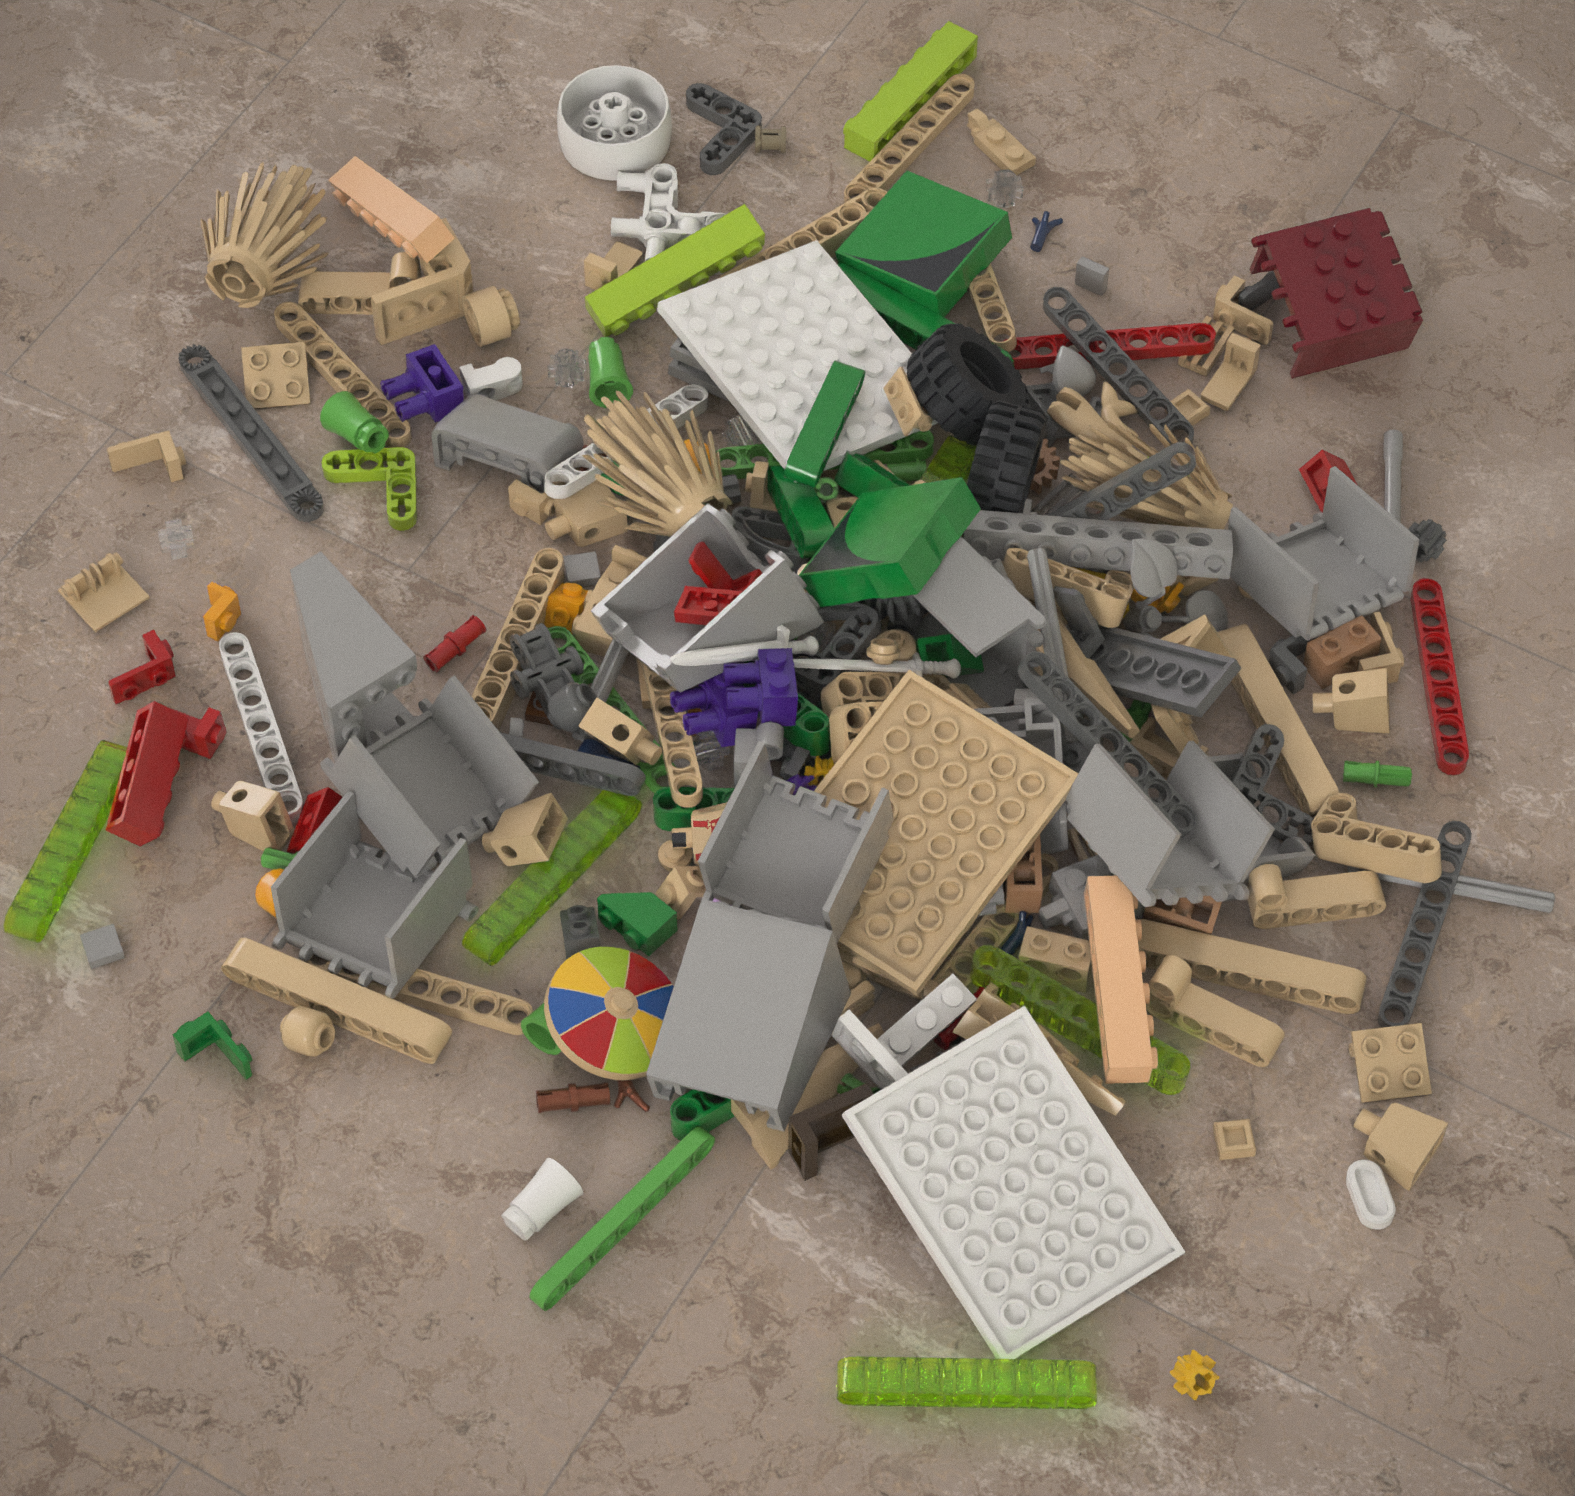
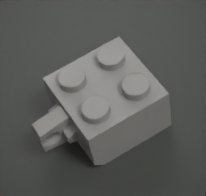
M1099 855L1052 872L1049 884V891L1053 896L1051 898L1052 903L1041 907L1038 915L1044 929L1063 923L1065 927H1070L1074 937L1089 940L1084 901L1087 877L1114 876L1109 870L1108 865ZM1139 900L1138 909L1134 910L1135 919H1142L1145 907Z

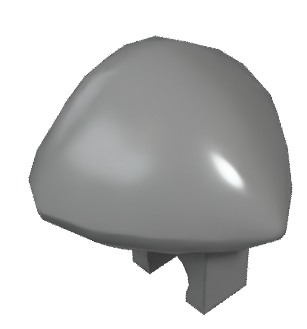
M1065 346L1060 347L1055 363L1040 368L1041 374L1047 371L1053 374V381L1047 384H1052L1057 393L1064 387H1067L1085 396L1096 383V374L1091 364L1082 355Z

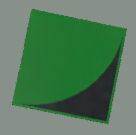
M907 170L835 251L838 264L844 263L945 317L966 293L973 279L990 265L1013 237L1007 211Z
M962 477L862 493L799 576L807 585V592L817 601L820 607L853 603L864 599H885L919 594L941 564L947 551L961 537L981 508Z

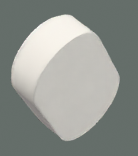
M1358 1160L1352 1163L1347 1171L1346 1185L1359 1220L1370 1229L1379 1230L1388 1227L1393 1221L1396 1208L1382 1169L1378 1164L1370 1160Z

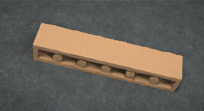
M356 156L328 180L335 189L332 192L333 196L343 207L347 205L357 217L361 216L370 227L374 226L383 237L386 238L388 236L398 248L402 246L405 252L413 259L418 256L428 263L455 239L439 216Z
M1116 875L1088 876L1084 890V901L1105 1084L1149 1082L1152 1069H1157L1158 1054L1157 1048L1150 1045L1149 1036L1154 1034L1153 1016L1147 1015L1146 1004L1150 1002L1149 984L1143 983L1142 972L1146 970V956L1144 951H1139L1138 941L1142 939L1141 920H1135L1134 910L1138 909V899Z

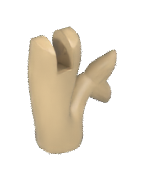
M1103 382L1101 416L1081 394L1067 387L1061 389L1056 396L1057 401L1052 402L1047 410L1048 415L1076 437H1078V434H1081L1095 441V437L1098 435L1090 431L1089 425H1091L1111 439H1117L1127 447L1132 446L1131 443L1110 429L1107 421L1121 426L1126 431L1129 430L1138 437L1135 431L1127 427L1119 419V417L1136 414L1137 409L1131 403L1119 400L1115 389L1107 382Z

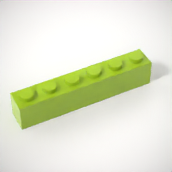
M950 21L940 30L937 29L932 34L930 40L923 47H919L916 50L913 58L906 65H901L896 75L889 82H885L874 98L867 100L861 111L854 118H850L843 128V134H845L844 148L870 162L950 77L961 74L977 57L978 36Z
M743 204L585 296V308L604 337L612 334L615 336L619 335L629 328L630 323L639 318L644 320L652 316L656 312V308H658V302L683 293L692 287L695 288L706 284L710 279L709 277L719 271L720 273H725L731 270L736 265V262L743 257L750 258L758 254L762 250V246H764L765 233L747 206Z

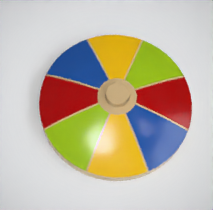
M616 947L585 949L565 960L550 980L544 999L546 1023L553 1040L560 1050L580 1068L599 1077L612 1080L642 1078L646 1076L674 986L656 965L639 954Z

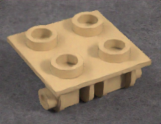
M305 342L241 347L245 396L254 409L311 404Z
M117 552L106 554L105 558L97 562L98 565L91 563L89 565L90 570L83 568L81 573L71 579L67 578L64 580L65 584L58 589L60 595L94 632L102 629L150 598L121 566L123 560Z
M1422 1023L1351 1031L1352 1043H1349L1350 1057H1355L1361 1103L1432 1094Z

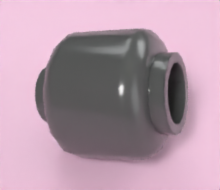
M567 683L548 700L549 721L557 729H563L570 733L578 732L581 729L579 727L580 722L592 706L597 695L592 688L584 683Z

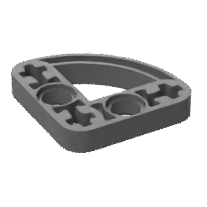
M737 507L732 511V517L736 522L733 526L734 529L745 536L749 542L746 548L752 551L761 561L768 563L765 554L770 550L776 554L782 551L792 561L794 566L791 570L798 571L803 564H807L811 560V558L801 559L778 511L752 507ZM762 537L791 541L790 548L783 547Z
M857 602L820 607L817 609V612L824 622L844 620L845 623L822 653L817 652L814 656L804 653L794 654L793 659L807 656L809 659L860 660L870 646L871 640L876 638L882 629L877 612L873 608ZM869 620L871 621L870 625L864 624L862 627L859 625L861 622L867 623ZM848 643L855 645L854 650L850 654H838V650L842 645ZM794 667L797 680L819 691H822L826 685L841 673L852 672V670ZM831 671H832V673H833V676H832V677L825 676V677L822 679L821 675H822L823 673L828 675V674H830Z

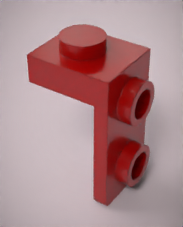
M703 541L696 544L688 559L694 573L703 580L708 588L744 591L762 574L760 569H756L733 580Z
M155 630L142 635L146 655L150 662L109 680L108 684L115 704L131 700L138 694L155 686H161L168 680L176 677L172 661L174 657L172 648L166 639L160 640Z
M209 707L202 719H198L172 709L189 717L186 727L188 736L182 748L211 759L227 733L221 711Z

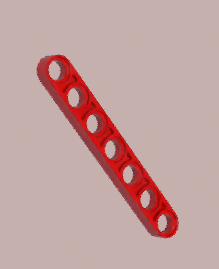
M1207 323L1105 330L1131 360L1204 355L1213 351L1216 341V331ZM1064 334L1016 337L1017 344L1013 350H1017L1021 354L1018 357L1012 358L1014 360V368H1042L1053 364L1060 347H1069L1073 343ZM1197 335H1206L1210 340L1199 343L1193 338ZM1167 337H1173L1178 340V343L1166 345L1162 340ZM1134 340H1143L1147 344L1144 347L1136 348L1130 343ZM1093 341L1088 346L1095 353L1104 351L1099 347L1103 343L1102 341ZM1041 347H1047L1052 350L1048 355H1039L1035 351Z
M1422 578L1414 583L1410 601L1434 752L1438 768L1443 773L1454 776L1461 774L1466 769L1469 749L1442 588L1437 581L1430 578ZM1429 590L1435 597L1426 600L1421 598L1417 592ZM1427 616L1434 617L1439 621V624L1428 626L1422 622V618ZM1437 643L1443 647L1444 651L1432 653L1426 648V645ZM1435 670H1441L1448 675V678L1442 681L1436 680L1430 673ZM1441 697L1447 698L1453 705L1448 708H1442L1435 703V700ZM1450 725L1457 730V733L1448 736L1443 734L1439 727ZM1455 753L1461 757L1462 761L1456 764L1449 763L1445 760L1444 755Z

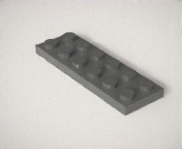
M1099 624L1098 627L1105 640L1090 657L1091 660L1096 662L1117 695L1200 718L1242 669L1235 658L1119 628H1108Z

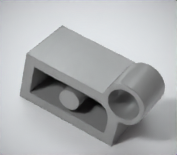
M765 722L760 724L757 729L736 728L734 788L758 741L766 744L770 765L771 760L779 759L782 756L784 728L780 724Z

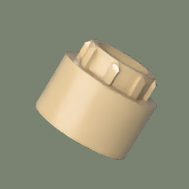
M490 286L462 296L465 319L471 335L479 347L511 337V331L519 327L518 309L509 290L504 288L497 290L495 286Z

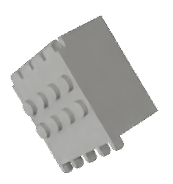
M1336 466L1330 468L1323 513L1314 514V522L1303 526L1300 522L1292 523L1290 525L1291 532L1278 537L1273 532L1264 533L1237 507L1232 508L1230 512L1228 530H1232L1233 539L1230 578L1295 638L1302 636L1307 641L1325 634L1328 630H1333L1361 615L1364 617L1380 610L1381 607L1385 608L1403 600V591H1410L1419 539Z
M960 537L947 551L941 564L919 594L913 595L930 612V614L922 618L914 639L916 641L918 638L952 634L975 657L981 654L984 672L961 675L955 679L947 677L950 684H967L992 708L1008 707L1014 703L1015 689H1029L1019 677L1018 666L1029 653L1037 652L1036 647H1040L1043 644L1044 637L1037 629L1045 626V617L1016 590L1015 585L1009 578L1003 577L994 569L992 562L987 557L981 556L968 542ZM1029 662L1028 667L1031 673H1033L1036 676H1039V674L1034 670V667H1038L1039 665L1034 662Z
M455 675L449 678L433 704L426 698L418 703L423 714L411 720L407 714L401 712L395 717L400 728L386 736L379 728L370 731V737L374 743L367 748L364 747L355 735L349 739L335 763L330 758H325L320 762L322 770L343 796L347 791L354 793L358 816L402 872L409 869L413 876L417 878L437 866V861L441 863L460 838L467 840V845H470L482 837L484 833H487L488 829H495L502 813L506 809L524 803L539 783Z
M758 741L698 860L706 888L702 899L713 901L715 898L734 907L746 910L755 909L763 914L778 918L788 917L796 922L811 926L821 925L834 932L836 943H838L889 838L888 830L894 820L889 790L881 788L870 813L864 811L860 819L856 820L859 808L832 799L828 807L825 808L827 796L804 787H800L795 796L792 795L795 790V784L772 775L766 744Z
M1188 741L1166 780L1193 808L1197 816L1195 828L1188 835L1180 838L1182 834L1104 747L1101 744H1095L1066 797L1068 802L1066 804L1067 820L1088 842L1090 849L1103 859L1108 865L1109 870L1118 876L1144 907H1152L1155 905L1156 899H1162L1166 905H1176L1179 898L1186 897L1192 904L1202 902L1203 896H1211L1216 902L1226 901L1228 894H1233L1237 900L1248 899L1249 889L1244 884V881L1275 828L1194 741ZM1159 792L1158 795L1160 797H1154L1151 799L1155 802H1162L1163 798L1161 793ZM1173 813L1174 823L1181 828H1186L1187 823L1184 817Z
M347 791L271 886L279 928L278 934L273 939L272 946L281 950L286 943H289L301 949L299 959L308 961L314 954L330 961L329 972L338 974L344 967L360 974L358 984L363 987H367L372 980L387 986L385 996L394 999L467 904L466 893L473 886L467 840L460 838L435 872L429 870L418 878L413 876L409 869L402 872L387 852L382 856V849L360 841L361 832L354 793Z

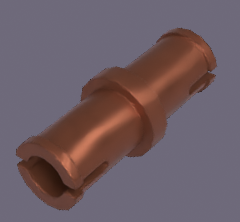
M608 1082L583 1086L569 1083L566 1088L536 1090L538 1113L564 1109L578 1112L581 1107L610 1105Z

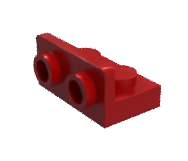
M685 586L674 610L675 622L707 625L743 591Z

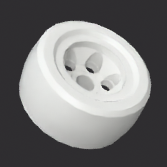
M620 65L602 66L578 75L567 84L558 104L557 130L562 152L567 161L583 174L611 181L617 180L618 171L645 173V171L659 164L668 152L672 134L670 103L663 86L644 71ZM627 131L634 132V134L632 135H626L624 133ZM611 135L612 137L605 139L602 136Z

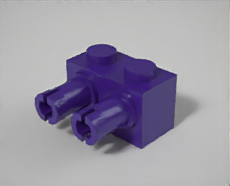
M435 344L406 354L407 369L405 373L380 382L381 390L384 396L386 395L387 400L412 391L416 393V396L394 403L396 414L402 422L424 413L430 414L435 423L439 422L464 401L463 385Z
M792 648L758 649L757 659L754 660V663L723 664L724 685H755V687L745 688L726 687L727 709L757 708L760 711L761 724L773 722L781 726H796L798 693Z
M723 673L700 683L698 687L687 689L681 693L679 691H672L670 703L675 713L700 708L702 711L683 715V727L687 731L686 734L691 736L713 731L723 748L735 745L736 728L756 729L757 708L727 709L726 687L745 688L743 684L724 685Z

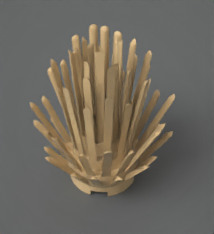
M264 162L259 165L252 185L250 182L247 184L248 172H244L241 177L229 237H226L230 195L227 190L224 196H221V192L217 188L214 223L209 218L207 230L206 222L201 219V227L209 262L206 266L207 274L205 279L209 288L220 299L224 301L228 297L240 302L238 307L250 308L259 304L263 297L296 291L294 288L298 284H282L315 272L317 267H306L325 258L329 254L323 252L301 263L305 257L320 247V244L317 243L283 264L328 218L321 217V213H319L304 228L300 227L302 222L325 196L324 189H321L317 195L313 193L310 196L316 183L311 184L308 189L306 186V182L312 174L311 168L304 169L302 166L292 165L288 172L282 171L279 174L271 191H269V186L277 171L275 164L267 175L262 188L258 190L252 207L249 206L263 173Z
M616 391L620 401L614 400L612 403L607 397L601 398V401L610 410L608 416H603L602 419L597 420L588 414L584 417V422L591 428L587 431L588 436L618 466L608 458H603L596 453L594 454L595 459L588 454L582 456L621 486L599 474H595V479L630 498L624 502L609 496L606 497L609 502L601 499L597 503L612 508L619 513L657 525L653 526L634 522L623 529L671 537L706 504L709 503L718 511L722 508L726 510L728 504L732 505V501L724 493L719 451L715 453L712 432L709 431L707 434L710 466L693 409L690 412V417L695 435L688 420L685 421V428L701 473L695 466L667 409H663L662 412L658 410L646 392H644L643 398L650 407L652 416L643 406L640 409L636 406V409H634L620 391Z
M1107 421L1110 429L1144 454L1132 446L1127 447L1117 439H1111L1089 425L1090 431L1098 435L1095 437V441L1081 434H1078L1079 440L1070 438L1069 443L1071 445L1069 450L1081 457L1077 458L1072 455L1069 456V461H1060L1062 465L1076 471V476L1083 479V482L1067 475L1061 478L1071 482L1074 487L1088 492L1158 453V451L1154 447L1147 445L1129 430L1126 431L1121 426L1115 425L1110 421ZM1153 424L1149 425L1150 431L1165 448L1171 445ZM1165 424L1164 431L1169 436L1168 438L1172 444L1179 442ZM1185 437L1184 443H1187L1193 447L1190 440L1187 437ZM1196 446L1193 449L1197 465L1193 472L1189 474L1192 478L1188 475L1119 513L1118 516L1148 524L1223 530L1233 507V504L1227 501L1232 497V494L1220 488L1203 453ZM1178 453L1173 456L1181 466L1186 465L1190 460V457L1184 453ZM1149 469L1142 476L1148 482H1155L1160 479L1161 473L1158 470ZM1126 485L1118 486L1114 490V494L1120 498L1129 497L1133 492ZM1093 501L1086 505L1101 511L1104 509V505L1098 501Z

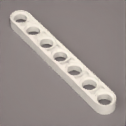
M687 385L661 400L655 406L661 412L663 409H667L668 411L679 413L678 415H671L678 429L685 424L686 420L691 421L690 412L692 409L696 417L707 410L708 391L700 385ZM687 398H698L700 401H690ZM648 408L647 410H648V412L650 413V415L652 416V414H651V412H650L651 409ZM592 443L550 469L545 474V493L554 499H565L596 480L595 474L601 475L603 472L587 461L582 455L588 454L595 459V453L604 452ZM577 467H585V468H588V469H590V470H588V471H578V470H575V468H577ZM560 481L567 484L559 486L552 484V482Z
M233 632L226 634L219 642L221 659L264 787L280 792L283 802L294 801L297 803V807L288 812L291 822L294 823L298 821L301 814L303 800L249 640L242 633ZM233 644H239L244 647L238 654L226 652V649ZM240 670L252 672V676L246 680H239L234 677ZM255 695L261 698V701L254 706H248L243 703L244 699L248 696ZM264 721L270 724V727L263 732H256L252 729L253 725L257 722ZM272 747L279 750V753L273 758L261 756L264 749ZM276 774H283L288 777L284 784L274 785L270 783V779Z

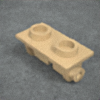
M900 366L883 388L904 436H908L913 428L920 429L922 432L928 431L932 427L931 423L933 420L928 415V411L919 404L918 397L911 387V382L908 380L903 367Z

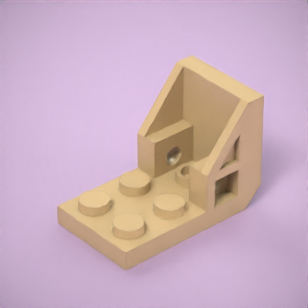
M446 218L441 220L455 239L428 263L420 259L421 269L425 277L414 279L408 283L371 295L375 334L380 345L465 316L462 296L473 292L470 259Z
M1206 615L1161 638V640L1234 658ZM1151 704L1157 722L1180 755L1188 741H1194L1196 744L1199 743L1196 733L1190 726L1193 723L1190 717L1192 715Z

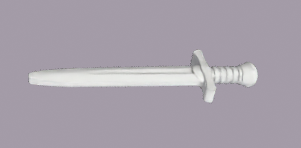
M780 625L777 627V639L774 641L691 650L671 656L670 661L681 666L754 661L757 659L758 649L792 648L793 655L804 653L814 656L819 650V643L813 636H808L803 640L789 641L790 630Z
M915 653L912 660L893 661L892 664L888 665L876 664L873 660L793 659L794 667L905 673L911 670L921 677L923 673L929 675L943 674L953 679L957 678L961 672V665L957 659L953 658L944 662H923L920 659L919 653Z

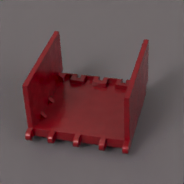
M1370 208L1259 235L1251 239L1253 247H1258V250L1250 266V273L1253 275L1260 272L1274 271L1280 288L1272 291V297L1274 300L1285 299L1291 316L1282 320L1285 328L1295 326L1301 340L1292 345L1294 352L1299 353L1290 372L1292 379L1409 349L1423 322L1420 315L1423 311L1415 291L1404 293L1413 286L1404 264H1396L1401 261V257L1393 237H1384L1390 233V229L1382 211L1371 212Z

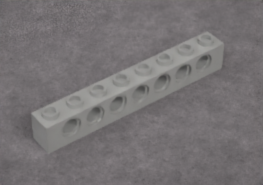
M980 510L963 533V539L981 556H985L989 560L1000 559L1003 561L1007 550L1013 547L1027 551L1044 548L1048 559L1069 567L1131 571L1133 553L1131 540L1150 539L1163 544L1173 553L1177 562V575L1229 579L1233 557L1232 530Z

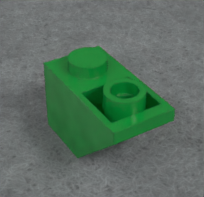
M952 634L918 638L916 640L917 653H919L920 659L923 662H944L954 658L961 665L959 676L984 672L981 654L975 657Z
M652 892L601 894L597 898L600 922L607 929L616 930L632 949H639L648 957L678 931L677 912Z

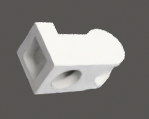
M511 357L501 358L495 364L475 370L472 364L459 367L461 384L467 397L474 394H482L490 399L499 400L519 392L523 385L521 364L518 360Z

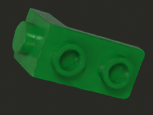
M208 1011L197 1019L184 1023L177 1032L172 1034L176 1051L185 1062L215 1042L246 1080L252 1076L250 1062L253 1059L247 1048L242 1043L236 1045L231 1039L232 1033L222 1019L216 1021Z

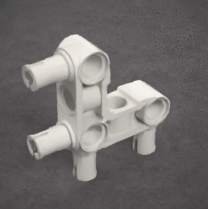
M657 164L648 171H645V173L618 171L617 191L643 192L645 201L643 216H640L639 219L612 217L611 237L638 238L646 247L645 261L726 214L706 211L701 213H682L675 210V208H678L677 171L670 164Z

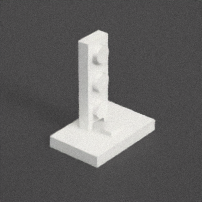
M952 973L878 1039L872 1035L850 1009L838 1018L832 1037L882 1090L906 1076L908 1073L904 1070L903 1066L967 1011L977 999Z

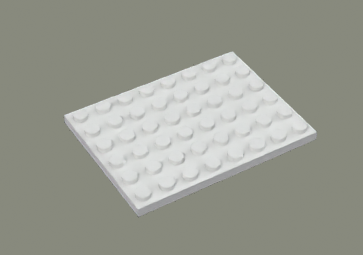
M817 240L658 302L657 311L784 470L790 453L835 360L863 369L866 373L859 395L824 471L841 464L847 450L851 455L855 453L863 455L906 437L883 388L900 366L903 367L907 375V364L912 353ZM934 420V421H932L931 424H932V425H935V424H937L938 422H937L936 420ZM913 428L908 435L916 433L920 429Z
M1025 1006L842 1114L848 1127L1001 1367L1014 1361L1185 1253L1183 1247Z

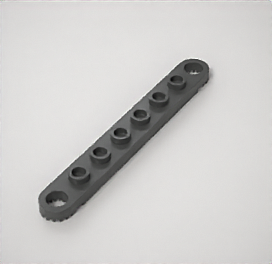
M192 344V347L186 346V349L183 348L178 358L181 371L288 510L299 521L311 522L318 519L324 512L321 494L314 488L309 478L221 365L212 357L209 350H206L205 346L201 347L199 344L198 346ZM194 357H199L203 359V361L201 360V363L198 362L197 365L195 363H193L192 365V363L189 364L187 362L189 359ZM310 501L315 503L313 509L310 508L309 511L308 509L304 511L303 508L299 507L303 502Z

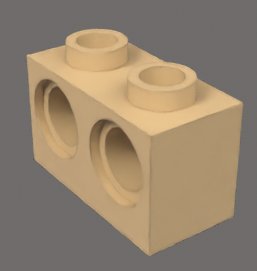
M1027 926L1019 953L1017 977L1085 993L1092 970L1089 940Z

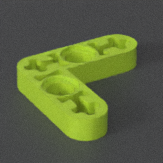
M404 447L383 448L376 454L373 452L367 453L360 449L336 450L325 454L322 458L323 475L329 482L386 481L389 525L399 531L409 530L414 527L417 522V476L415 455L410 449ZM365 461H374L378 464L370 470L360 467ZM383 461H387V467H384ZM399 461H405L404 465L398 466ZM351 463H354L355 469H351ZM334 465H340L339 469H334ZM400 484L410 487L405 493L393 491L394 487ZM399 505H405L406 512L404 517H398Z

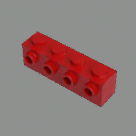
M156 701L137 710L105 831L140 847L161 835L165 825L163 820L165 808L172 798V791L170 790L172 781L180 767V761L178 760L180 750L188 736L186 727L189 717Z

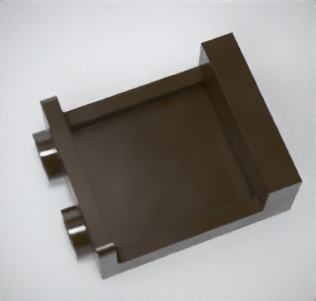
M868 1083L789 1117L788 1152L804 1181L818 1175V1153L855 1137L843 1119L842 1114L874 1095Z

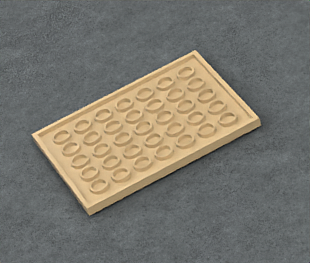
M908 670L814 790L827 796L825 808L828 807L832 799L859 808L856 820H859L864 811L870 813L881 788L889 790L894 818L888 830L889 838L837 945L918 996L1065 802L1071 786L1079 773L921 676Z

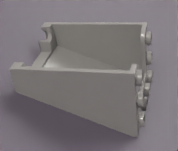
M709 503L591 610L601 627L610 637L680 693L723 673V664L681 666L670 661V657L673 655L697 649L774 641L777 639V627L780 625L790 630V641L824 623L817 612V609L820 608L819 604L810 594L805 593L804 589L807 585L802 578L795 572H792L791 568L794 566L792 561L782 551L776 554L770 550L765 554L769 564L764 567L760 559L746 548L749 542L745 536L734 529L733 526L736 524L734 518L725 509L722 508L718 511ZM703 541L733 580L756 569L761 570L762 574L707 625L675 622L674 610L684 587L708 588L703 580L694 573L688 561L697 543Z
M319 552L292 568L290 573L303 649L335 763L351 737L356 735L364 747L367 748L374 743L370 737V731L379 728L386 736L400 728L395 719L396 715L404 712L411 720L418 717L413 716L392 693L397 688L406 686L413 681L417 670V659L413 651L327 557L322 552Z
M702 899L646 1073L654 1097L670 1101L674 1092L683 1095L686 1088H691L744 1102L747 1112L750 1114H755L757 1108L763 1112L767 1110L770 1115L766 1123L767 1127L784 1132L788 1125L789 1117L792 1116L851 994L834 932L821 925L811 926L796 922L788 917L778 918L763 914L755 909L746 910L731 906L723 901L713 902Z

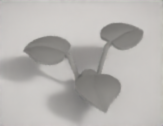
M1150 539L1131 540L1133 551L1131 561L1132 584L1138 594L1149 598L1144 601H1137L1136 605L1129 606V612L1123 618V624L1127 630L1153 637L1147 632L1155 631L1161 622L1188 624L1203 615L1207 616L1217 632L1227 629L1228 613L1221 599L1214 592L1208 590L1196 591L1189 597L1186 603L1187 616H1161V613L1154 606H1148L1165 595L1164 587L1170 586L1176 581L1177 562L1173 553L1157 541Z

